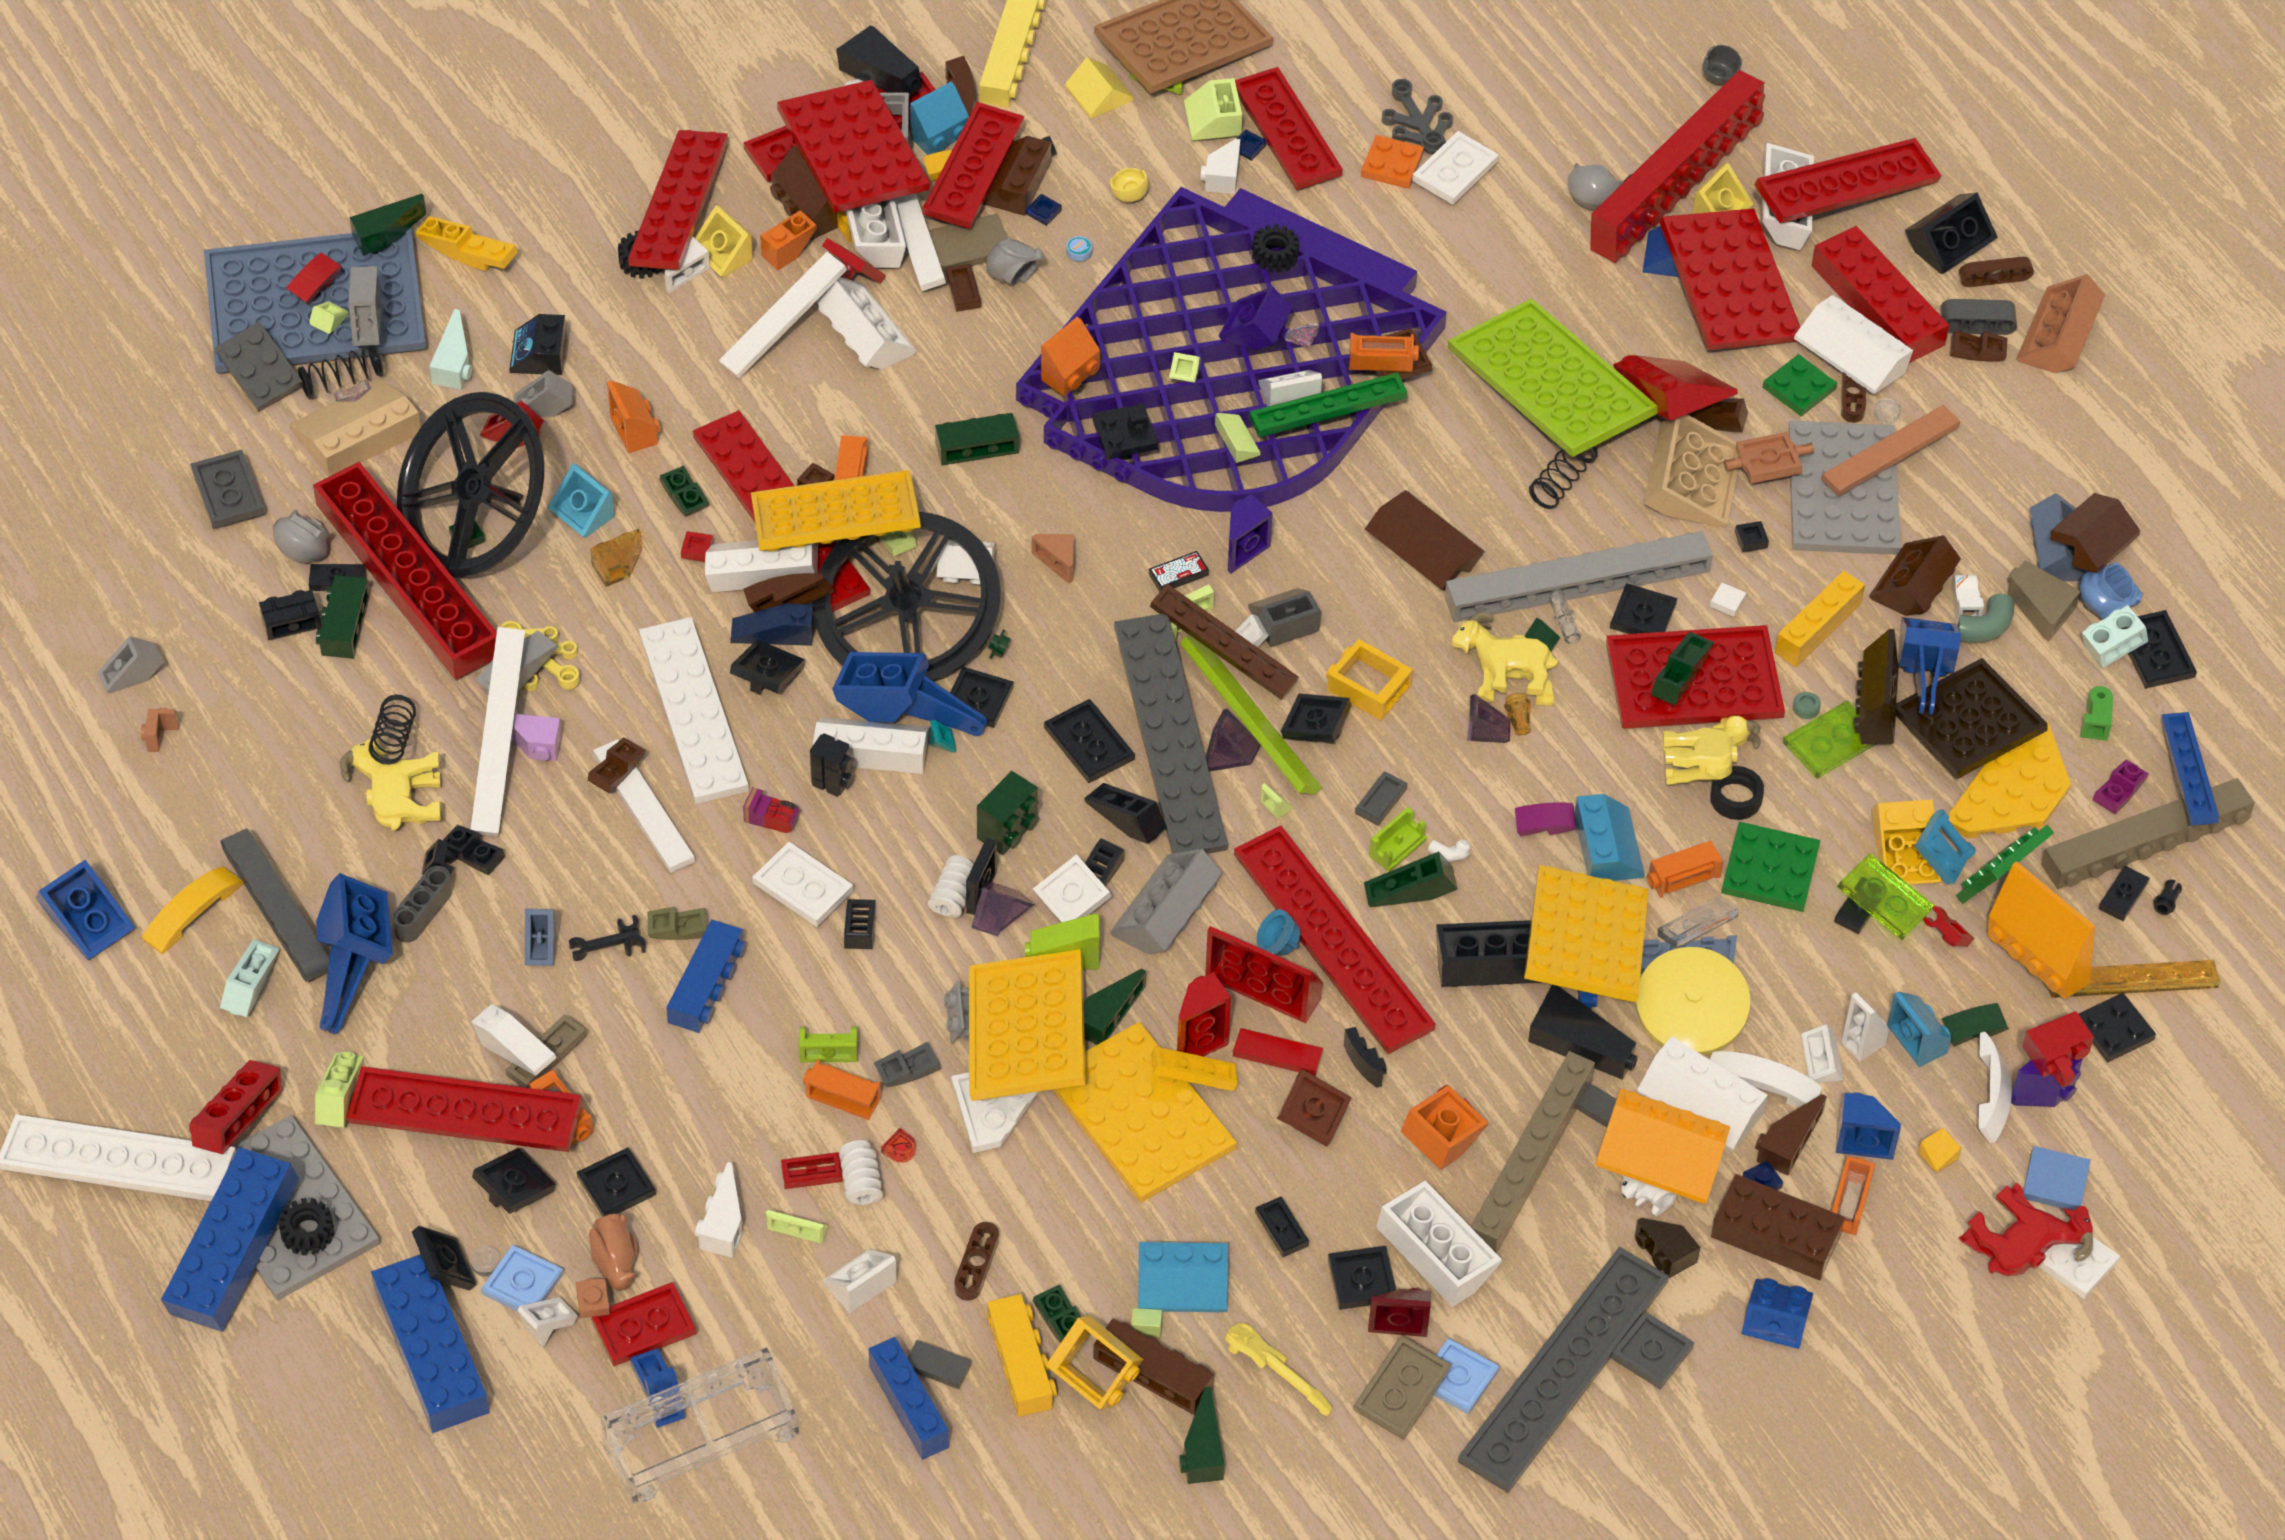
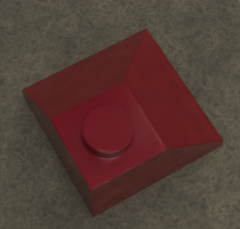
M1418 1288L1399 1289L1372 1296L1368 1332L1427 1337L1431 1291H1423Z

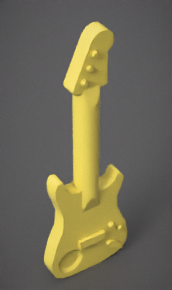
M1241 1322L1228 1330L1225 1340L1230 1344L1228 1350L1231 1353L1238 1354L1241 1351L1251 1357L1261 1368L1265 1364L1306 1396L1307 1400L1317 1407L1323 1415L1328 1416L1333 1408L1320 1390H1315L1284 1363L1287 1358L1279 1351L1270 1347L1250 1325Z

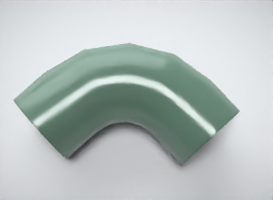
M1995 594L1989 597L1987 612L1984 615H1960L1958 628L1961 632L1960 642L1985 643L2000 637L2010 627L2014 616V599L2006 594Z

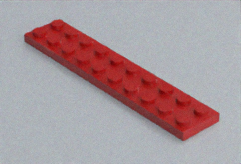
M739 410L693 430V438L754 522L751 492L794 486ZM835 540L827 544L818 542V573L827 555L837 544ZM847 558L840 568L833 585L834 592L831 595L832 612L870 595V588Z
M1281 825L1234 848V856L1276 910L1286 911L1297 923L1301 934L1300 942L1387 1055L1435 1030L1436 1023Z

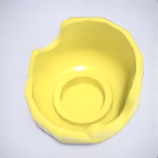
M1125 168L1118 171L1113 178H1110L1112 193L1122 202L1138 201L1146 195L1149 182L1144 170Z

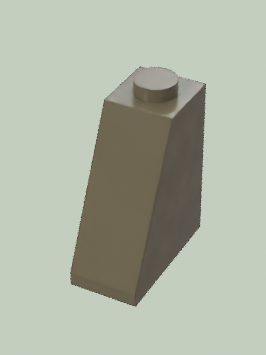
M2026 560L2019 568L2015 567L2011 571L2007 580L2010 583L2007 594L2014 599L2015 604L2043 638L2050 641L2077 608L2081 591Z

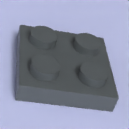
M1644 1312L1612 1351L1611 1359L1661 1390L1693 1350L1694 1342L1647 1312Z

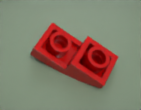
M321 252L294 277L286 289L309 305L323 286L326 288L342 269V266Z

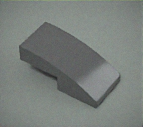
M928 1042L903 1055L900 1050H897L874 1062L886 1087L905 1084L941 1069Z

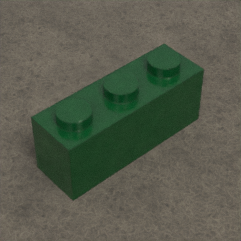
M1013 413L935 425V443L941 466L1019 453V434Z
M335 575L333 585L328 586L326 596L328 605L322 608L321 622L323 624L322 628H318L316 632V644L320 645L322 656L354 659L370 595L367 578Z

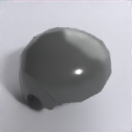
M1717 45L1708 50L1702 64V71L1711 82L1724 85L1740 70L1742 59L1738 52L1730 46Z

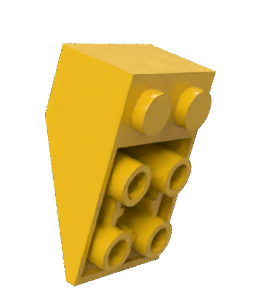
M1933 799L1878 803L1872 807L1874 836L1885 886L1941 883L1940 876L1915 847L1931 816L1934 814Z

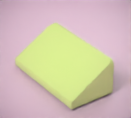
M1215 414V426L1236 463L1260 456L1261 453L1240 415Z
M767 1210L766 1212L768 1230L820 1244L824 1242L829 1225L772 1210Z

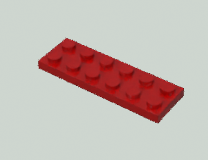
M1279 67L1235 80L1239 100L1296 190L1342 176L1343 168Z
M977 102L922 208V214L971 229L1024 124V116Z

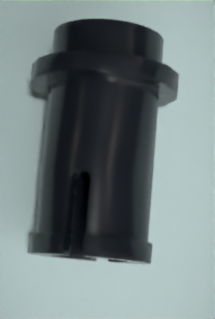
M2167 880L2161 894L2154 899V908L2159 914L2168 915L2175 910V902L2182 891V885L2179 882L2173 890L2172 887L2175 880Z

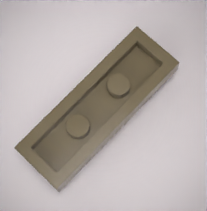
M564 1014L538 1038L555 1054L556 1059L536 1076L512 1063L506 1069V1076L521 1087L529 1088V1083L550 1071L586 1036V1029Z

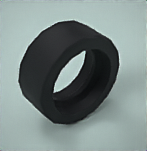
M1732 766V773L1722 780L1712 781L1710 792L1711 804L1720 815L1735 820L1750 818L1758 812L1762 805L1764 784L1761 777L1753 770L1743 766ZM1730 784H1740L1751 790L1753 797L1743 802L1732 801L1721 793V788Z

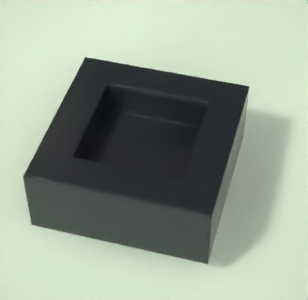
M1762 521L1736 525L1735 534L1742 552L1768 548L1769 540Z

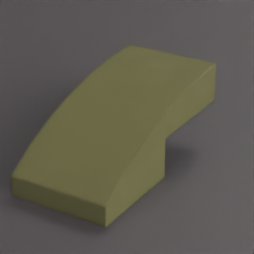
M674 906L647 912L649 938L664 940L697 939L703 937L708 927V912L705 908L677 912Z

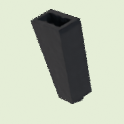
M871 25L836 49L839 70L862 81L873 80L876 87L886 92L909 93V96L922 88L919 67Z
M1556 985L1550 987L1530 1025L1528 1042L1565 1057L1569 1051L1595 1062L1594 1069L1623 1080L1627 1071H1633L1637 1063L1638 1055H1635L1636 1042L1561 987Z

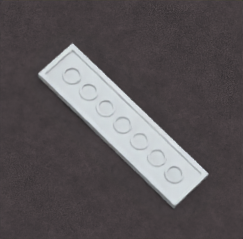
M692 617L639 629V636L695 804L748 792L749 785Z
M15 1114L0 1152V1169L212 1201L237 1151L235 1147H230L222 1155L193 1147L190 1140Z

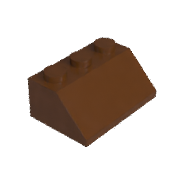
M1025 136L1015 141L983 204L1025 216L1051 164V142L1031 136Z
M793 146L771 174L772 185L770 186V191L774 199H779L783 204L788 216L801 210L817 225V229L810 238L812 240L838 228L837 212L834 213L798 146Z
M1944 535L1907 542L1898 552L1869 597L1871 600L1905 616L1923 614L1930 609L1936 595L1943 590V585L1955 572V567L1961 558Z

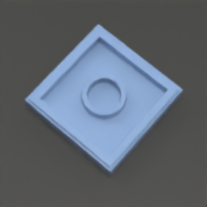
M512 1245L481 1288L482 1295L517 1311L521 1305L546 1300L563 1276V1268Z
M1448 1338L1436 1356L1452 1364V1369L1434 1396L1469 1415L1499 1372L1500 1366Z

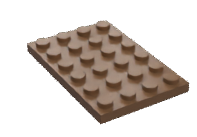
M1159 0L1094 27V34L1150 93L1271 46L1273 43V37L1238 0Z

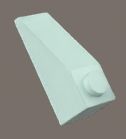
M454 309L429 368L432 384L462 390L465 381L471 377L472 365H469L460 310Z
M255 939L252 940L226 981L220 1004L221 1009L227 1010L234 1015L248 1016L259 997L280 948Z

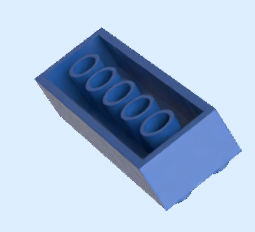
M241 1147L238 1148L161 1298L170 1315L223 1332L279 1221L280 1214L283 1213L300 1180L291 1163Z
M421 1254L371 1271L374 1291L431 1432L435 1433L488 1414L489 1408L486 1392L440 1281L430 1278Z

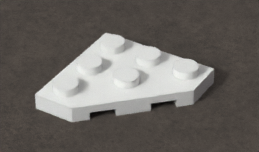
M969 1072L951 1076V1083L973 1153L1001 1147L1039 1093L1032 1092L972 1101L969 1094Z

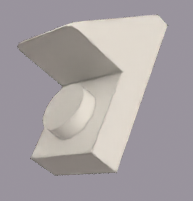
M560 1297L521 1305L517 1310L524 1328L541 1346L546 1344L554 1329L574 1325L578 1318V1315Z

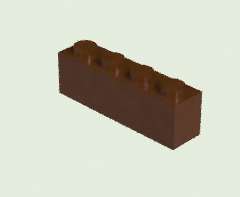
M1112 1318L1106 1329L1143 1358L1138 1367L1140 1372L1133 1382L1195 1415L1205 1387H1211L1213 1390L1214 1374L1206 1366L1195 1364L1186 1359L1179 1351L1170 1350L1162 1346L1155 1338L1151 1336L1146 1337L1135 1331L1130 1324L1126 1322L1121 1323ZM1096 1340L1093 1349V1359L1120 1373L1127 1362L1101 1341Z

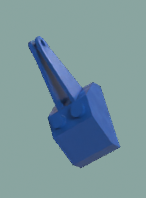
M1902 617L1898 664L1904 667L1903 671L1915 673L1919 713L1921 714L1924 712L1926 698L1925 669L1931 670L1930 674L1934 675L1928 714L1933 715L1938 677L1947 676V672L1954 673L1961 632L1955 623Z
M849 652L832 688L837 702L869 722H895L904 713L927 721L934 719L947 727L969 733L973 736L982 735L987 725V719L984 715L925 676L929 667L925 653Z
M341 873L330 883L316 920L318 942L331 947L324 1005L320 1020V1029L329 1031L331 1034H336L340 1030L368 962L384 964L393 954L388 893Z

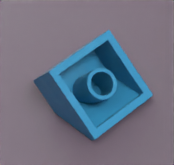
M952 82L910 103L911 139L927 155L941 151L956 142L969 118L958 91Z
M1904 992L1895 993L1887 1026L1918 1067L1946 1055L1951 1035L1947 1027L1941 1025L1936 1019L1932 1008L1925 1004L1919 996Z

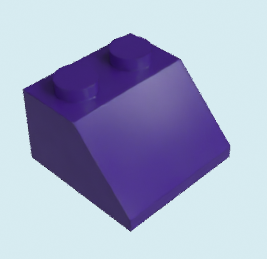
M1273 286L1238 299L1219 334V338L1253 350L1272 347L1278 341V335L1282 327L1288 322V316L1293 307Z
M1252 494L1243 500L1236 501L1231 507L1227 570L1231 574L1271 547L1273 513Z
M2083 1059L2071 1060L2073 1064L2071 1069L2075 1077L2071 1085L2063 1088L2052 1075L2042 1077L2030 1060L2018 1070L2011 1103L2015 1106L2055 1107L2062 1100L2068 1101L2077 1090L2075 1085L2081 1076L2080 1067Z

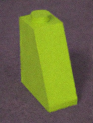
M1091 914L1031 930L1030 942H1025V957L1081 949L1083 970L1099 969V914Z

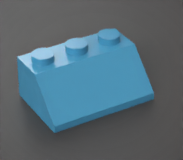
M1605 794L1577 796L1575 805L1576 827L1587 875L1613 881L1644 878L1645 874L1629 807Z
M1139 1242L1138 1308L1162 1310V1312H1227L1228 1243Z

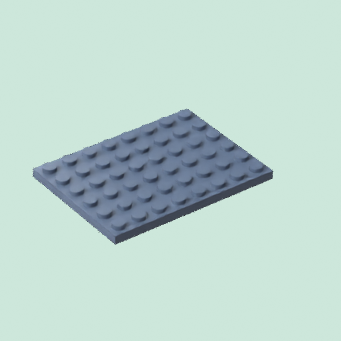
M411 228L389 247L366 255H362L352 233L204 250L216 373L229 372V370L216 354L215 347L259 321L290 365L323 361V359L335 360L336 355H340L345 359L348 358L351 350L357 353L359 357H362L364 346H353L348 303L351 267H378L382 306L380 345H374L378 354L426 349ZM322 252L341 265L342 269L327 288L323 286L311 303L307 305L290 293L286 287L315 256ZM328 301L349 312L344 321L330 334L310 325L309 322L313 307ZM367 349L364 350V356H369Z

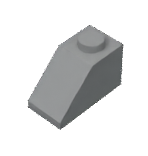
M548 370L515 393L513 402L523 401L540 417H554L572 405V384Z
M129 636L97 673L106 692L113 693L148 681L163 664V660L155 643Z

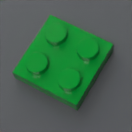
M1798 354L1765 379L1762 388L1802 417L1834 392L1837 388V382Z

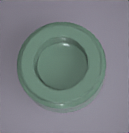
M1801 692L1795 696L1793 711L1798 717L1812 719L1819 714L1821 701L1817 695L1811 692Z

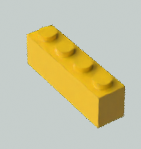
M1843 570L1778 633L1775 654L1794 667H1797L1861 605L1865 584Z
M1022 1294L988 1301L987 1319L1017 1416L1020 1417L1052 1409L1053 1397L1057 1396L1054 1380L1048 1379L1046 1371H1049V1368L1046 1366L1048 1363L1045 1353L1040 1354L1038 1349L1041 1346L1038 1329H1032L1030 1323L1033 1321L1030 1304H1024Z

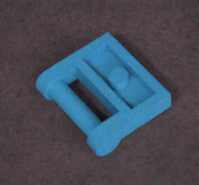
M1943 809L1936 811L1931 816L1915 845L1916 849L1946 885L1956 882L1965 863L1976 852V848L1970 842H1966L1951 824L1949 815ZM1940 828L1944 831V833L1948 836V838H1949V839L1953 842V844L1957 847V849H1958L1957 852L1953 849V847L1949 844V842H1948V841L1944 838V836L1940 833V831H1939Z

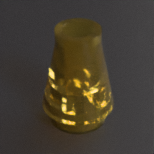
M1514 693L1507 696L1504 709L1513 725L1515 734L1521 736L1530 733V699L1524 693Z

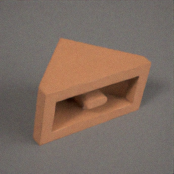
M1074 534L1033 535L1032 554L1066 582L1071 583L1073 581Z

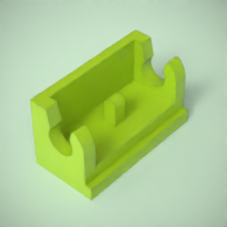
M1409 807L1370 839L1369 857L1388 872L1392 871L1427 841L1424 820L1417 824L1414 821V811Z
M851 1026V1033L806 1034L805 1027H799L800 1063L816 1062L817 1059L820 1062H857V1026Z

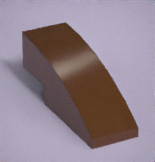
M963 55L945 61L947 83L952 82L955 85L970 116L975 107V87L970 67Z
M1727 398L1691 412L1688 415L1714 430L1743 432L1748 410L1744 398Z
M816 573L778 576L743 589L748 605L754 612L785 603L809 604L834 592L833 587L822 574Z

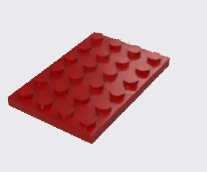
M873 80L777 102L779 114L834 213L930 189V182Z
M1754 208L1663 216L1659 222L1708 350L1798 342L1794 337L1800 329V324Z
M1767 625L1606 636V647L1622 729L1721 722L1722 718H1729L1731 716H1741L1745 720L1784 718L1785 708ZM1690 631L1713 641L1714 644L1693 682L1675 706L1651 695L1655 679L1666 666L1669 655Z

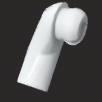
M1461 839L1456 842V846L1447 847L1433 840L1428 847V852L1433 854L1439 851L1448 862L1466 859L1470 854L1471 845L1468 841Z

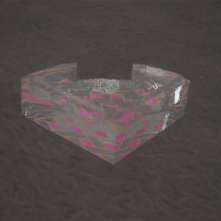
M1308 322L1303 326L1292 327L1285 334V340L1310 348L1319 331V324Z
M356 381L357 386L346 390L344 386L333 393L336 401H358L371 389L369 381Z

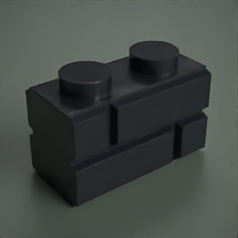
M298 590L291 595L279 598L269 597L265 601L259 602L261 618L268 640L322 628L319 610L312 590Z
M825 733L818 737L810 749L812 786L821 790L826 789L827 793L837 797L845 789L851 787L854 780V774L851 773L854 758L850 756V745L839 739L835 741L834 737Z

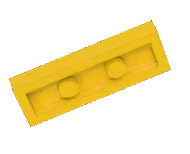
M1157 1046L1154 1047L1151 1053L1154 1075L1233 1092L1238 1084L1235 1063Z

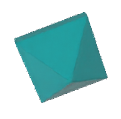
M934 719L930 721V746L954 753L956 745L952 729Z

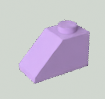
M514 714L511 736L514 743L530 759L557 761L562 737L560 718Z

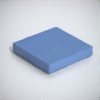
M2033 1146L2023 1191L2024 1197L2030 1201L2075 1210L2082 1205L2091 1159Z

